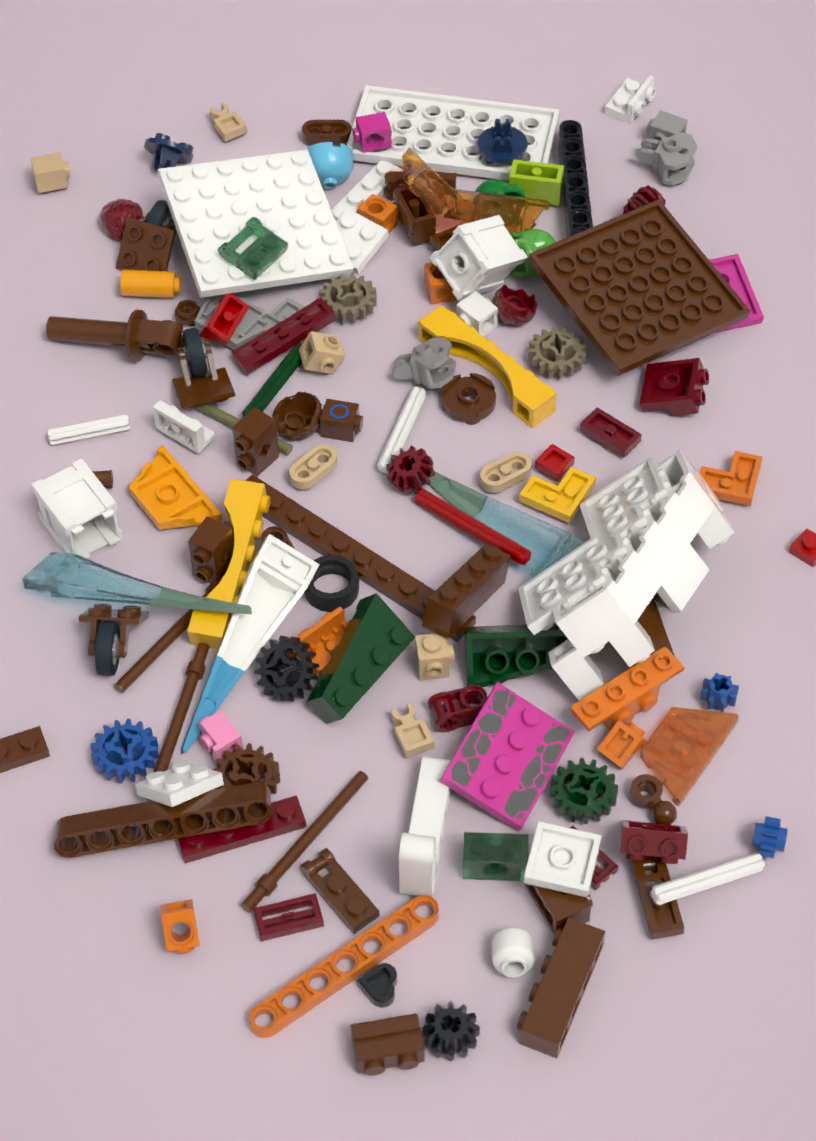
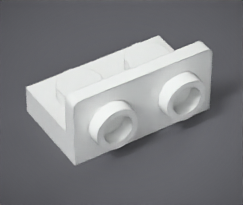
M649 76L644 84L627 78L606 104L604 114L631 124L636 116L642 114L647 102L653 100L656 93V87H654L655 77Z
M161 400L153 406L156 429L199 454L215 438V432L203 426L197 419L190 418L181 413L175 406H169Z

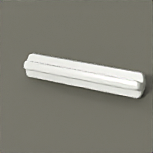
M121 414L52 428L47 431L49 443L57 445L126 431L130 429V423L127 414Z

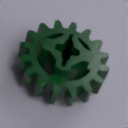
M580 758L578 765L569 760L567 761V769L561 766L557 768V775H552L549 796L553 798V808L560 807L561 817L569 813L571 815V822L574 823L580 817L584 824H588L589 817H593L595 821L599 822L601 812L607 816L610 815L611 806H616L618 785L614 784V774L607 775L606 765L597 768L596 760L593 759L589 765L585 764L584 758ZM602 792H604V796L600 801H598L597 798H600Z

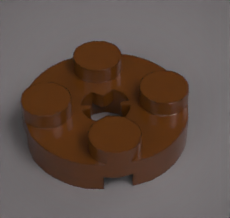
M470 373V377L462 378L461 374L455 375L453 380L442 388V409L451 417L464 421L468 425L479 423L480 419L489 416L495 409V387L483 375ZM469 395H473L474 399L467 400L463 396L469 397Z

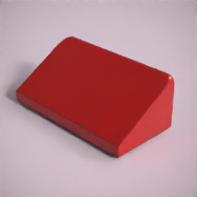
M232 293L225 294L200 332V337L226 345L250 306Z

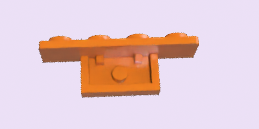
M663 647L650 655L645 661L634 665L573 704L571 712L588 731L601 723L611 731L618 720L627 725L642 710L646 712L652 709L658 702L660 685L684 671L685 667L668 648Z

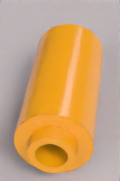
M125 269L121 272L120 289L122 296L175 298L176 293H181L182 280L181 277H177L176 272Z

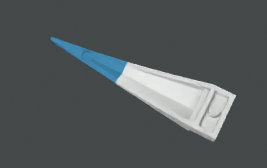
M270 534L265 538L251 563L236 602L237 604L250 606L252 614L232 613L181 748V754L190 748L200 734L201 730L198 728L200 721L207 716H212L258 655L260 649L266 644L308 588L320 565Z

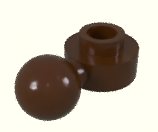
M642 774L637 776L630 788L632 801L643 808L651 807L652 818L657 824L671 825L676 820L677 810L671 802L660 799L663 791L661 782L653 775ZM640 792H648L650 796H644Z

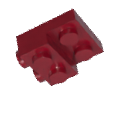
M700 358L647 364L639 402L642 412L669 409L672 416L698 414L699 407L706 403L703 385L709 384L707 368L704 369Z
M622 820L620 853H627L626 858L631 860L644 861L646 856L659 857L658 862L678 864V859L686 860L688 840L686 826Z

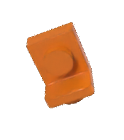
M618 720L597 750L621 769H624L641 746L645 748L648 742L642 737L645 732L630 721L628 725H625Z

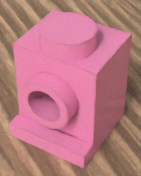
M222 711L212 716H207L200 721L198 725L202 732L200 741L208 753L213 751L215 765L217 758L225 760V750L234 753L235 745H239L241 750H243L241 734Z

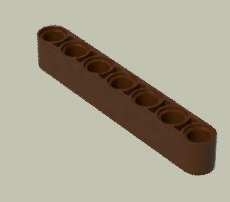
M254 782L210 790L174 807L155 801H148L66 816L58 820L55 825L54 850L62 857L72 858L266 822L272 815L271 791L265 784Z

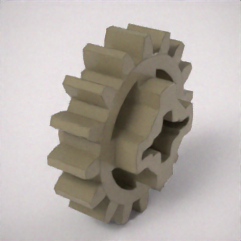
M351 273L349 277L340 274V279H336L333 276L330 277L331 284L323 283V289L319 291L320 297L332 308L337 319L342 318V323H346L347 319H351L353 323H356L357 317L365 320L366 313L373 314V307L377 306L376 287H372L371 280L364 282L363 275L357 279L354 273Z
M554 326L551 332L542 329L541 336L534 334L533 341H529L528 360L531 361V367H539L538 373L540 375L548 372L549 378H552L554 374H558V377L563 379L564 373L573 376L574 369L581 371L582 364L586 363L587 345L583 344L584 338H576V331L567 333L566 327H563L561 331H557Z

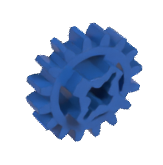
M128 718L125 725H121L118 720H114L115 727L110 728L104 725V734L96 733L94 735L96 743H91L93 765H96L99 774L105 772L107 780L110 781L114 776H117L119 783H123L125 777H129L132 782H135L136 774L139 773L143 777L147 776L146 767L154 769V759L159 758L158 742L156 736H153L150 727L144 729L143 722L139 721L134 726L131 723V719ZM123 746L125 747V750L127 751L128 755H125L124 750H122Z

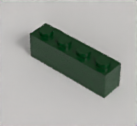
M556 623L550 629L540 631L535 635L529 630L527 624L465 627L467 686H494L497 682L501 684L507 680L521 676H530L542 670H551L553 668L548 652L568 640V638Z

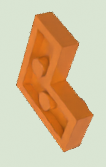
M735 451L729 472L701 466L700 475L719 500L751 506L763 457Z

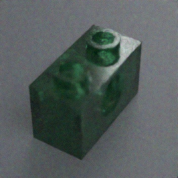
M464 832L463 879L524 881L528 863V834Z

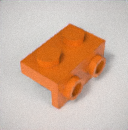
M338 607L333 612L326 613L319 622L310 628L302 630L297 638H300V642L310 644L307 651L316 652L317 655L312 659V663L319 664L318 668L313 669V672L318 677H320L323 669H326L332 658L331 654L335 646L339 645L345 633L344 629L348 624L345 620V610L341 607Z

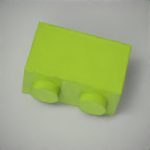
M513 159L509 183L511 185L518 184L525 190L526 202L559 206L563 189L564 165Z

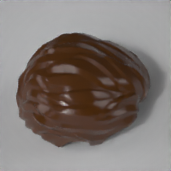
M297 392L293 396H286L276 405L272 418L276 420L278 434L284 435L287 439L291 440L305 439L313 435L320 427V417L323 411L322 405L316 395L311 393Z

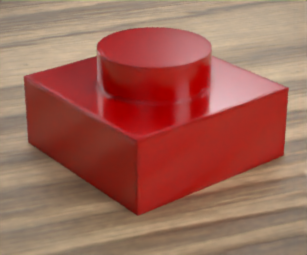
M551 444L535 460V468L558 481L574 465L575 457Z
M806 528L790 545L789 553L811 567L816 565V533Z

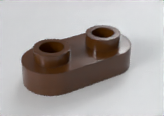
M310 120L302 126V137L305 142L313 145L323 142L344 144L349 140L352 126L345 120Z

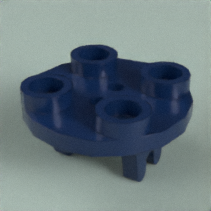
M496 119L493 127L484 130L480 134L477 147L485 163L505 164L513 163V159L523 160V156L527 151L528 141L520 130L511 126L510 119H506L505 124H500V119Z
M156 133L155 138H148L144 143V148L154 155L152 165L154 171L159 168V165L162 168L176 167L177 163H190L194 156L192 153L193 146L187 143L178 144L170 141L171 138L162 133Z

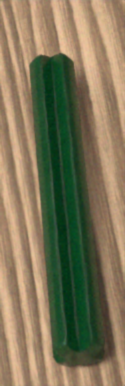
M298 343L290 350L242 411L243 417L254 407L263 412L302 363L299 352L301 343Z

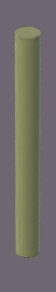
M209 403L196 407V410L230 427H233L241 420ZM278 438L279 451L289 455L293 446Z

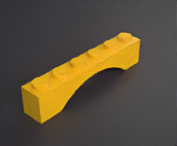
M441 305L418 321V340L425 343L431 338L443 337L451 342L452 348L449 355L476 363L493 374L507 391L512 404L513 414L531 428H534L556 411L557 393L551 386L544 384L530 370H526L518 364L512 356L505 354L492 341L480 335L474 327L467 325L456 313L450 312Z
M231 479L224 506L227 518L234 530L235 543L233 555L227 572L206 598L236 603L248 573L249 563H252L256 557L257 547L254 545L256 538H261L264 523L261 520L263 512L267 513L269 510L270 496L266 494L265 484ZM193 609L187 630L191 645L198 646L199 643L203 642L208 644L210 648L219 650L232 613Z

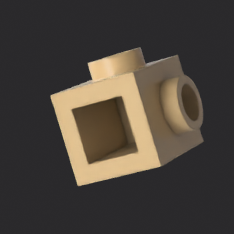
M61 152L30 158L38 193L68 188L66 177H71L68 161L63 162Z
M310 331L299 349L304 369L321 373L334 374L345 357L340 338L331 334Z
M437 633L415 636V658L420 681L449 677V662L454 661L453 644H447L446 638Z

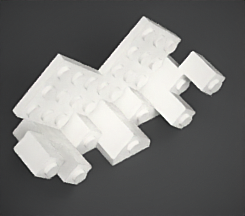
M680 450L658 465L651 456L579 504L591 539L518 588L526 624L533 635L550 629L556 622L568 638V640L548 652L552 668L578 700L604 685L599 668L588 655L599 652L607 642L612 644L629 667L635 663L645 661L655 651L650 636L637 620L656 592L672 613L681 612L709 571L690 544L696 534L700 535L709 549L716 545L724 544L734 534L730 522L722 512L723 508L719 499L695 466L689 464Z

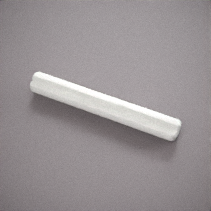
M417 386L411 389L377 463V470L380 473L388 474L386 464L392 462L390 459L391 455L398 456L400 454L399 450L403 448L425 400V389Z
M753 853L653 886L650 895L655 904L661 905L761 872L765 866V861L762 859L761 854Z

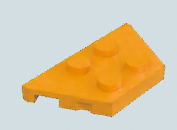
M164 445L159 446L154 460L151 463L147 462L142 468L141 474L129 485L130 495L159 530L200 525L207 516L219 522L222 521L221 512Z

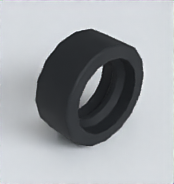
M336 555L321 556L313 560L320 565L304 592L311 606L326 612H333L338 607L344 610L351 606L359 593V576L354 564L350 560ZM336 574L346 578L348 585L339 592L326 593L316 589L314 582L324 575Z

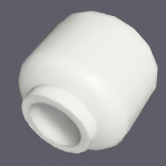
M514 927L505 928L497 932L491 942L494 968L499 973L512 978L520 977L527 973L533 967L535 961L534 944L531 935L525 930Z

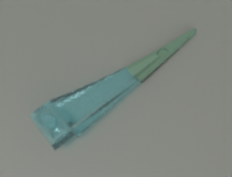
M435 472V476L429 478L431 481L430 485L454 507L529 549L532 556L531 560L524 566L518 565L532 578L585 543L564 529L506 505L442 474Z
M51 552L22 578L24 589L37 590L42 593L50 591L51 597L252 614L251 607L248 605L201 597L166 588L118 572L78 554Z

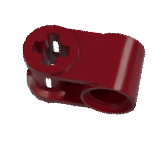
M469 685L448 692H439L431 696L427 704L434 713L436 730L445 733L471 725L487 699V692L481 686Z

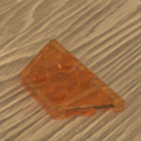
M410 147L402 155L404 181L409 185V189L414 195L422 197L428 203V207L432 212L445 218L465 222H474L481 217L471 204Z
M454 189L453 191L461 225L500 215L507 231L512 230L513 232L533 229L536 226V219L543 210L547 211L551 204L548 200L459 189Z
M671 707L640 751V758L654 772L655 777L661 782L662 786L665 785L673 796L672 801L676 806L680 807L738 723L739 715L727 712Z

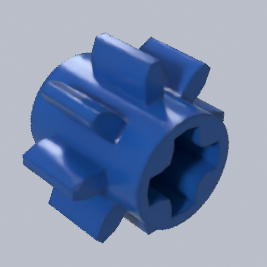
M715 673V676L710 680L704 678L700 700H706L708 704L707 709L712 708L724 712L728 705L735 706L739 686L732 685L730 675L725 676Z
M766 816L764 824L756 822L752 846L760 847L759 854L761 856L774 858L775 851L784 852L788 828L780 827L781 819Z

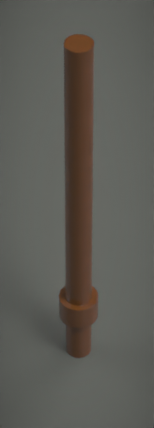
M223 576L218 581L214 580L205 589L206 593L202 597H207L219 584ZM189 609L114 684L117 691L124 693L188 628L193 609Z
M201 642L198 644L193 660L188 663L185 672L187 678L154 772L168 770L198 680L203 678L206 669L204 663L210 648L206 643Z
M359 771L271 871L268 874H263L256 881L255 889L241 903V907L246 912L251 913L253 908L265 896L269 897L278 887L277 882L365 784L368 776L363 771Z

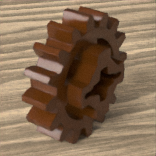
M248 743L246 750H241L239 745H235L234 753L228 750L224 751L225 760L216 759L217 768L212 770L222 773L224 785L215 789L260 782L268 786L272 794L277 793V784L281 782L279 763L274 762L272 752L264 755L263 746H260L255 751L252 750L251 743ZM267 772L266 779L262 782L261 780L265 778L264 773Z

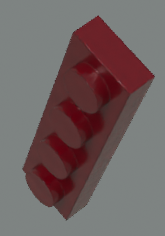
M320 297L231 352L233 359L248 375L305 340L310 331L318 332L337 320L336 314Z
M297 795L272 802V815L264 823L178 838L184 862L189 863L306 828V820Z

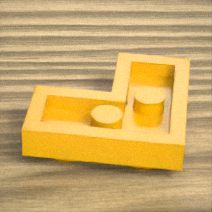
M570 467L557 486L532 475L519 494V502L570 523L580 508L579 504L585 501L596 485V477Z

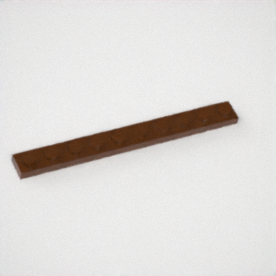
M253 474L245 480L265 484L266 494L270 496V507L267 513L263 512L262 517L283 528L288 534L323 556L336 555L350 560L357 568L361 581L424 620L428 597L435 590ZM472 615L450 638L458 643L465 635V627L476 624V616Z

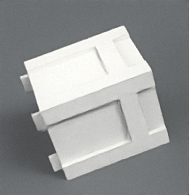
M500 215L459 225L453 231L454 235L445 245L429 257L434 266H438L454 290L453 294L457 300L465 299L475 291L481 294L498 289L504 283L503 279L517 265L522 264L528 258L524 250L518 247L505 228V223Z
M82 458L58 473L31 484L40 507V512H38L40 521L72 564L89 558L90 553L107 544L112 546L123 538L122 531L117 523L115 511L118 508L116 501Z

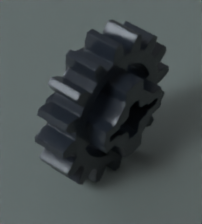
M280 636L279 641L270 639V648L262 647L260 649L264 654L263 658L255 659L257 663L261 664L259 669L254 670V674L261 675L257 685L266 686L263 693L269 696L273 695V700L282 701L284 699V701L293 702L294 697L304 698L303 690L312 691L313 689L309 683L310 680H318V676L313 674V669L318 668L319 664L312 663V659L317 655L316 652L307 651L310 644L300 642V638Z

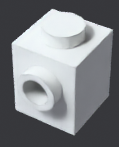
M473 292L456 304L457 316L467 325L474 327L480 335L485 336L498 326V308L488 298H484L478 292Z

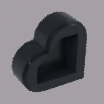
M381 963L356 980L357 986L375 1006L384 1008L393 1003L397 971L391 964Z

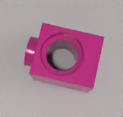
M385 112L356 117V128H353L352 132L355 144L359 143L362 153L392 147L391 126Z

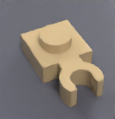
M221 103V111L219 112L215 111L212 107L209 108L214 128L225 142L247 134V125L236 111L229 113L227 104Z
M410 702L406 703L408 713L406 715H400L396 708H392V721L397 725L394 727L395 735L406 758L435 748V741L424 718L415 720V708Z

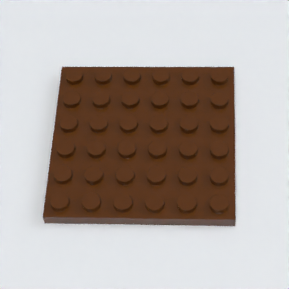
M660 200L651 202L529 253L528 262L617 376L748 318L751 312Z

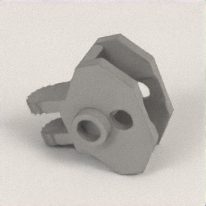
M683 132L670 137L663 136L661 141L647 137L643 139L641 148L637 150L635 155L637 160L653 166V171L658 172L662 183L674 186L687 180L695 164L693 154L696 151L697 145L691 134Z
M436 337L414 347L412 353L396 358L392 375L398 380L415 379L416 384H423L429 389L441 388L453 380L457 366L456 361L449 357V352L452 348L451 342L443 337Z

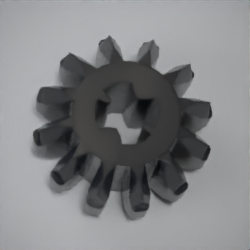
M452 1001L448 1003L447 1009L437 1004L435 1014L427 1013L425 1017L427 1025L422 1027V1035L427 1038L426 1047L428 1049L436 1048L435 1056L437 1058L441 1057L444 1053H448V1058L452 1062L455 1058V1053H459L465 1058L468 1055L467 1048L475 1049L477 1046V1039L475 1037L480 1035V1027L475 1024L477 1018L475 1013L466 1014L467 1007L465 1004L461 1005L458 1009L454 1008Z

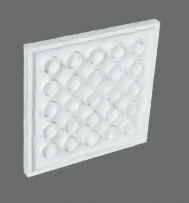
M308 150L168 167L158 170V178L200 298L330 279L332 276L337 278L340 277V274L350 276L353 273L352 262Z

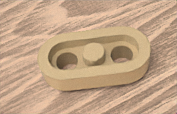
M326 444L313 447L291 465L289 469L291 484L298 489H309L336 468V450Z
M512 452L484 466L480 472L481 487L488 492L497 493L526 479L531 474V458L523 452Z

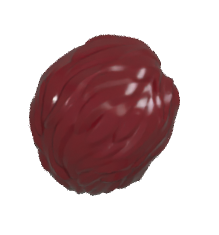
M117 199L109 202L102 208L100 213L102 226L108 236L113 240L121 242L127 217L138 220L144 218L141 206L136 202L126 199Z
M503 285L496 291L492 304L498 308V317L509 325L521 326L531 321L538 306L534 294L529 296L524 289L515 291L508 288L507 285Z

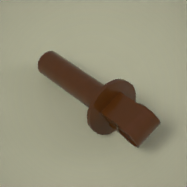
M138 309L131 313L128 322L50 316L46 325V334L49 340L124 346L132 361H140L145 353L167 356L176 355L183 333V326L171 320H148L146 313Z

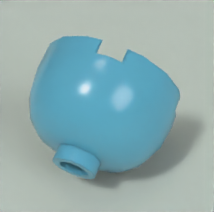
M323 142L306 148L321 186L324 189L336 188L345 182L352 172L353 151L346 144L340 143V148L333 147V142Z

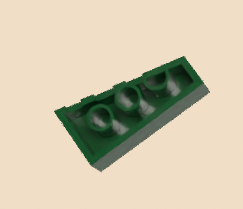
M377 593L359 601L352 620H349L344 629L345 633L339 645L335 646L331 654L332 658L326 669H323L306 701L326 724L343 719L415 639L414 634Z

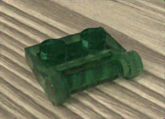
M251 217L246 222V226L229 242H224L218 248V253L223 259L256 280L287 251L289 243L264 227L258 218ZM255 235L258 237L241 254L235 251L250 236Z

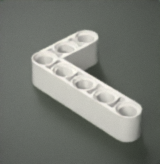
M427 756L422 758L409 833H402L400 842V894L433 896L451 788L441 783L439 779L451 761L450 759Z

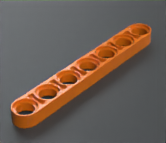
M420 895L257 1004L249 1014L252 1032L261 1038H269L433 927L439 918V904L436 899L428 895ZM426 905L431 907L434 912L428 918H421L416 914V909ZM395 923H402L408 928L407 932L401 936L393 935L389 929ZM376 941L382 947L379 952L370 954L364 951L363 946L366 942ZM342 959H350L355 963L354 968L349 972L340 971L336 965ZM316 977H323L328 981L327 987L322 990H314L309 984ZM289 995H295L301 999L300 1005L294 1009L286 1008L282 1002ZM261 1014H269L274 1018L273 1023L265 1028L256 1025L255 1020Z

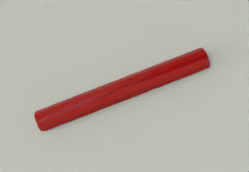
M421 489L416 493L414 498L417 505L482 543L495 546L511 555V559L518 564L524 566L531 560V551L425 489Z

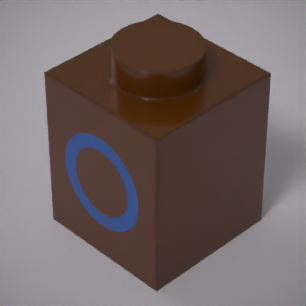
M326 398L320 417L321 437L354 442L356 432H361L364 418L362 415H359V404Z

